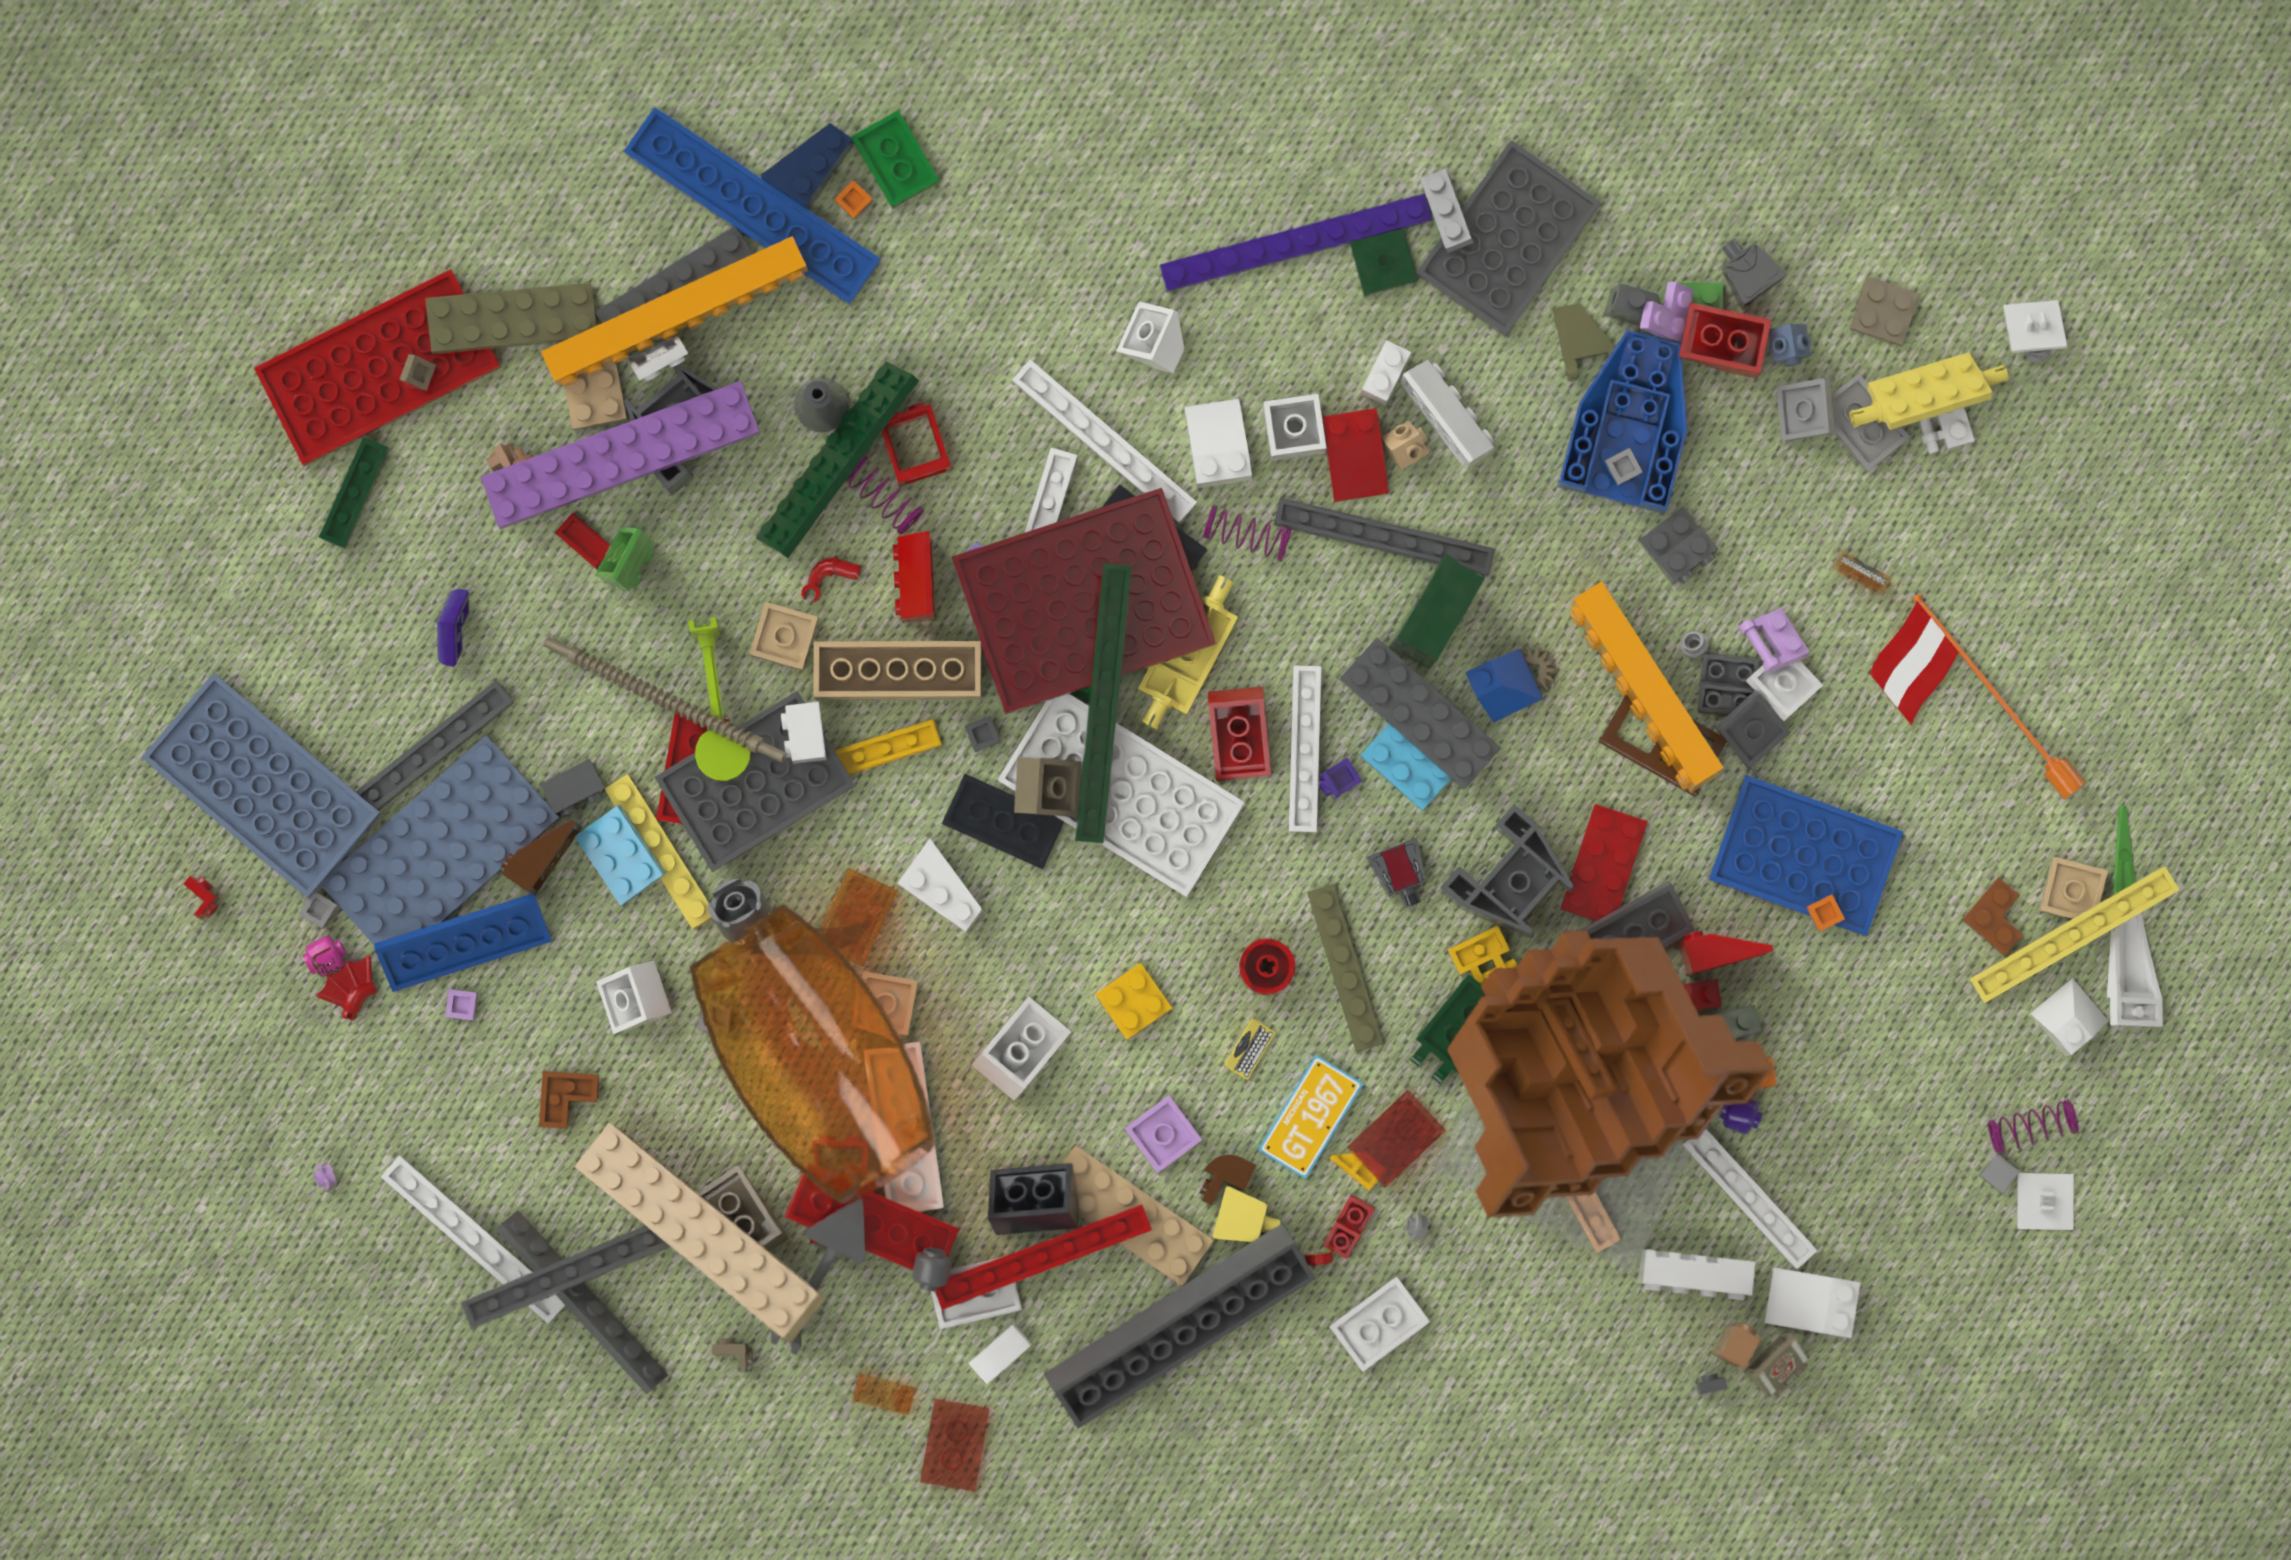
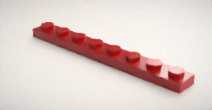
M1143 1204L951 1276L946 1285L937 1287L935 1293L941 1309L944 1310L1152 1231Z

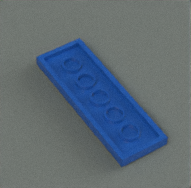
M535 893L374 943V947L391 990L395 992L552 942V938Z

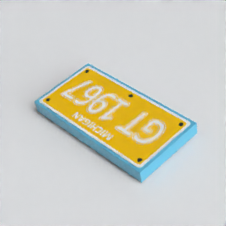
M1315 1055L1258 1151L1306 1179L1363 1083Z

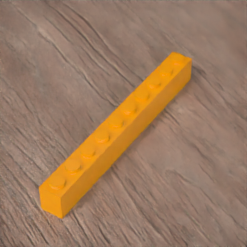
M792 236L541 351V354L556 385L569 386L578 381V376L588 373V375L595 374L603 369L602 365L611 361L614 364L619 363L629 357L628 353L637 349L639 352L648 350L654 346L653 342L661 338L664 340L674 338L679 334V330L687 326L689 329L698 327L704 323L703 319L711 315L714 317L722 316L729 311V307L737 303L739 306L748 304L754 300L753 296L764 292V294L772 293L779 289V284L789 280V283L796 282L804 277V273L808 269Z

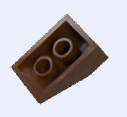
M570 820L518 849L514 855L510 853L501 865L504 868L501 874L527 892L535 893L536 896L582 827L573 820Z

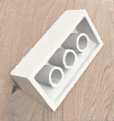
M1426 360L1402 375L1400 384L1467 471L1493 452L1494 447L1492 444L1494 439L1486 429L1481 431L1475 423L1478 421V418L1469 407L1465 409L1460 403L1461 396L1453 385L1448 387L1442 379L1445 375L1436 363L1432 365L1429 360Z

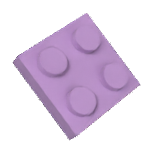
M1169 1095L1124 1128L1157 1173L1202 1141L1201 1137Z

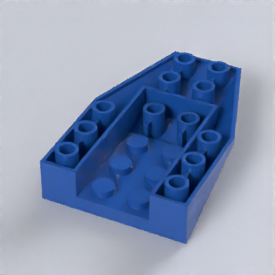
M1630 330L1625 331L1579 403L1557 487L1662 514L1666 512L1687 432L1682 358L1679 357L1680 343ZM1630 448L1642 470V474L1617 486L1605 464V460Z

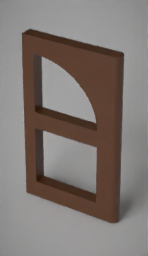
M1628 695L1624 696L1605 732L1599 738V743L1683 790L1675 778V775L1678 773L1673 765L1668 766L1659 760L1661 757L1660 752L1663 750L1658 742L1655 743L1651 752L1647 754L1616 736L1630 710V705H1632ZM1693 720L1701 734L1713 741L1710 748L1718 758L1726 741L1718 733ZM1688 788L1683 791L1696 797L1699 794L1700 788L1690 793Z

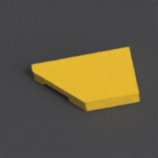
M1366 1152L1332 1155L1329 1158L1368 1191L1373 1188L1387 1170Z

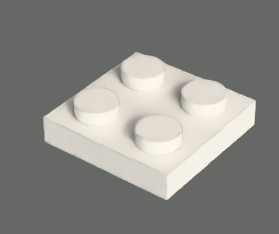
M1801 661L1772 673H1767L1762 665L1746 680L1755 691L1762 695L1783 721L1823 686Z

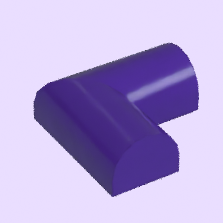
M456 589L451 591L437 620V658L441 664L455 667L463 651L462 628L470 612L468 590Z

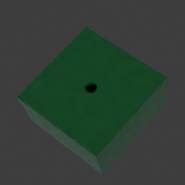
M1445 554L1434 569L1389 648L1399 654H1404L1429 669L1438 660L1485 578L1458 563V560Z

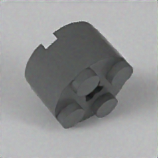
M735 878L722 883L713 892L714 897L711 904L710 902L708 904V912L724 938L733 942L734 945H744L772 927L771 907L755 882L751 880L749 882L741 881L740 878Z

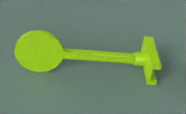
M710 617L711 626L702 624V627L698 628L694 620L688 621L689 631L693 639L698 640L699 649L703 651L711 715H717L718 720L724 719L714 647H716L715 638L722 636L720 624L716 617ZM713 729L706 731L696 745L695 759L698 767L707 777L715 781L735 779L746 770L750 762L751 751L748 750V746L743 748L741 743L735 744L734 739L729 741L728 736L723 738L721 733L715 734Z

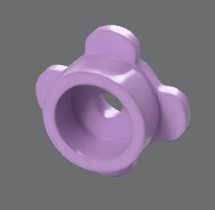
M317 1164V1171L313 1173L315 1181L319 1188L323 1187L325 1192H328L330 1187L337 1184L334 1173L329 1164L324 1166Z

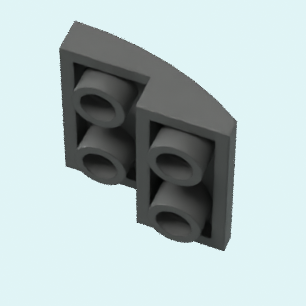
M1706 652L1702 660L1697 710L1730 714L1755 691L1746 680L1758 670L1759 658Z

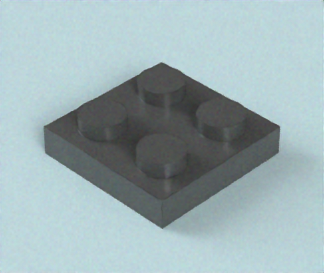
M1757 691L1748 696L1715 727L1721 737L1749 769L1790 733V730Z

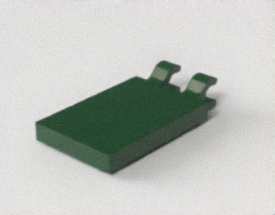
M1469 974L1417 1036L1416 1040L1422 1045L1410 1058L1418 1067L1430 1052L1441 1059L1443 1063L1431 1076L1439 1084L1444 1081L1452 1069L1458 1073L1447 1049L1467 1021V1018L1478 1005L1480 999L1486 996L1481 987L1482 985Z

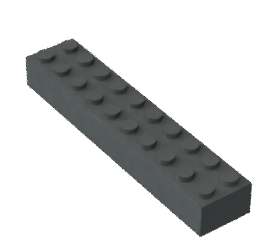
M1280 1224L1044 1373V1376L1076 1427L1080 1428L1316 1278L1284 1226Z

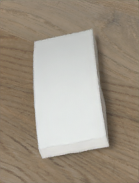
M1013 1323L998 1335L991 1344L972 1358L968 1364L988 1384L1024 1353L1032 1343Z

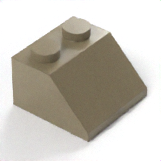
M1018 757L1014 813L1077 817L1081 761Z

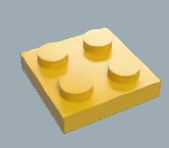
M1141 963L1095 994L1126 1040L1172 1009Z

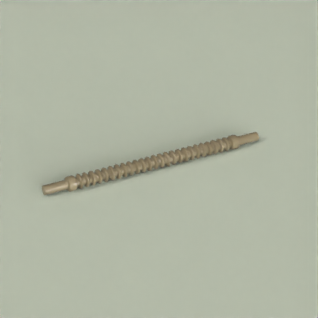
M550 637L544 643V647L566 657L568 662L574 665L578 664L580 668L585 666L586 671L592 669L594 675L599 673L600 678L605 676L607 681L612 679L613 684L619 683L621 688L626 686L627 691L632 689L633 694L639 693L641 698L646 696L647 701L653 699L654 704L659 703L661 708L666 706L668 711L673 709L674 714L680 713L682 718L687 716L688 721L693 719L694 724L700 723L702 728L707 726L708 731L714 729L715 734L721 733L723 738L728 736L729 741L734 739L735 744L741 743L743 748L748 746V750L755 754L760 752L781 763L786 759L787 753L765 743L762 737L758 735L752 736L751 732L745 733L743 728L738 730L737 725L732 727L731 722L725 723L723 718L718 720L717 715L711 717L710 712L704 713L702 708L697 710L696 705L691 707L690 702L684 703L682 698L677 700L676 695L670 697V693H663L662 688L657 690L655 685L650 687L649 682L643 683L641 678L636 680V676L632 675L630 677L629 672L623 674L621 668L616 670L615 665L609 667L608 662L603 664L602 659L596 660L594 655L589 657L588 652L583 653V650L576 646L571 648Z

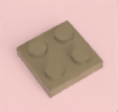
M1867 276L1849 330L1902 347L1920 293Z

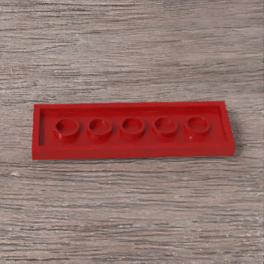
M804 1165L784 1218L810 1228L857 1198H862L866 1252L911 1271L914 1269L916 1255L924 1252V1248L941 1249L946 1252L947 1257L949 1256L959 1228L816 1168Z

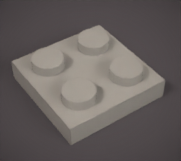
M1821 378L1777 386L1781 441H1794L1835 434L1830 379Z

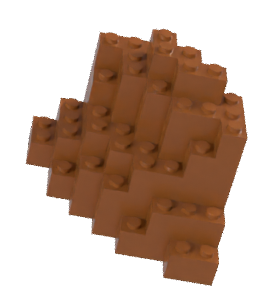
M1572 930L1564 931L1552 949L1528 950L1517 968L1493 969L1481 986L1486 996L1480 999L1478 1005L1467 1018V1021L1447 1049L1486 1128L1474 1148L1487 1173L1475 1192L1488 1218L1535 1215L1546 1198L1593 1195L1604 1178L1628 1176L1640 1159L1663 1158L1676 1140L1699 1139L1724 1104L1747 1103L1773 1069L1759 1041L1736 1042L1723 1016L1704 1015L1699 1017L1658 937L1591 940L1587 931ZM1569 999L1617 1088L1616 1093L1612 1097L1589 1099L1541 1009L1546 1001Z

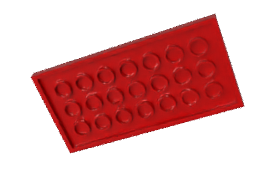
M452 269L254 367L303 466L501 368L492 349L441 354L431 353L426 298L464 295ZM409 354L418 356L436 365L427 391L400 381Z

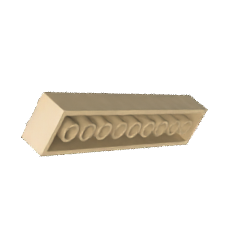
M611 1123L606 1126L574 1166L780 1337L790 1343L825 1301L826 1297Z

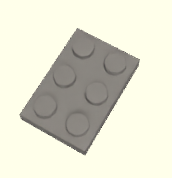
M1858 373L1831 394L1835 435L1867 473L1911 437L1902 426L1890 430L1886 422L1877 423L1874 421L1857 428L1853 427L1849 418V412L1870 406L1872 403V398L1867 391L1868 384Z

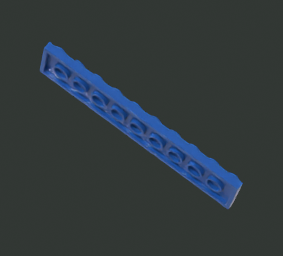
M656 107L652 109L623 151L628 157L731 226L737 228L741 233L762 247L768 248L793 236L808 269L804 275L849 305L852 304L881 262L878 256Z

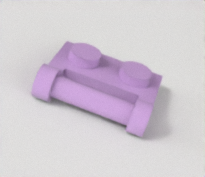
M1782 608L1754 620L1749 619L1739 626L1741 633L1744 636L1747 635L1764 662L1763 667L1767 673H1772L1805 659L1810 653ZM1758 630L1761 631V633L1763 634V636L1765 637V639L1767 640V642L1769 643L1777 657H1774L1772 655V653L1764 643L1763 639L1757 632Z

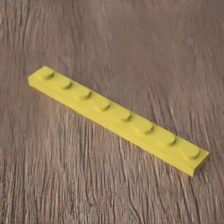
M2163 866L1969 979L1982 1001L1986 1003L2179 891V888L2167 868Z

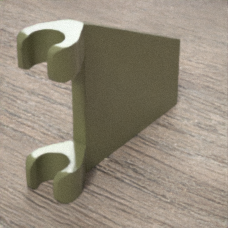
M1580 304L1552 309L1567 380L1574 381L1578 379L1579 375L1576 360L1607 354L1609 358L1615 346Z

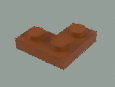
M1998 877L1962 918V921L2005 956L2023 936L2020 931L2002 917L2020 895Z
M543 1071L539 1127L568 1129L570 1101L598 1103L600 1075Z

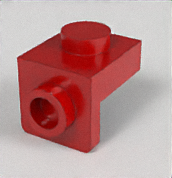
M189 876L183 885L204 901L194 913V916L201 920L205 916L210 918L218 909L219 905L216 903L220 898L211 891L213 885L202 876L198 879Z
M1718 979L1683 984L1696 1010L1722 1007Z

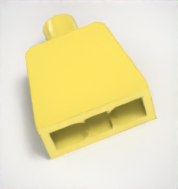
M1226 1186L1212 1238L1253 1242L1259 1238L1260 1232L1268 1233L1279 1226L1281 1220L1265 1216L1268 1204Z

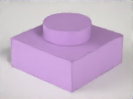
M449 989L445 1017L474 1021L478 993Z

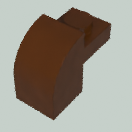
M1223 1155L1212 1160L1204 1171L1214 1177L1212 1181L1206 1178L1199 1192L1204 1195L1202 1201L1212 1206L1224 1181L1245 1190L1256 1168V1164L1236 1155Z

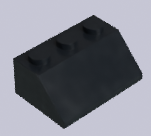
M1072 1163L990 1170L987 1219L996 1235L1075 1229L1078 1227L1079 1202Z

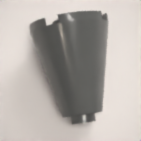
M814 378L803 384L798 390L794 401V409L797 418L806 428L814 432H828L838 427L842 422L844 414L849 411V399L846 391L838 382L829 378Z

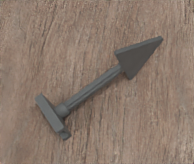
M857 1198L804 1231L806 1237L827 1247L808 1282L816 1290L819 1289L837 1254H843L861 1264L865 1263L862 1198ZM771 1329V1343L777 1345L778 1341L783 1338ZM801 1331L791 1342V1353L797 1355L802 1346Z

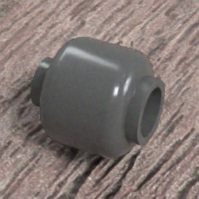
M924 1248V1252L916 1255L913 1279L920 1284L921 1289L936 1291L937 1287H942L948 1283L951 1260L946 1256V1252L937 1248Z

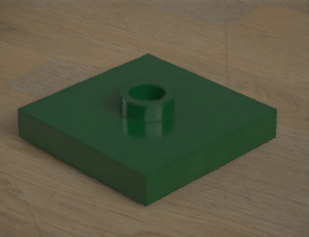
M1403 229L1350 242L1363 296L1417 283Z

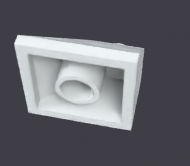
M1138 302L1117 352L1157 370L1174 373L1184 351L1178 312Z
M2073 978L2030 1013L2065 1056H2071L2108 1022V1019Z

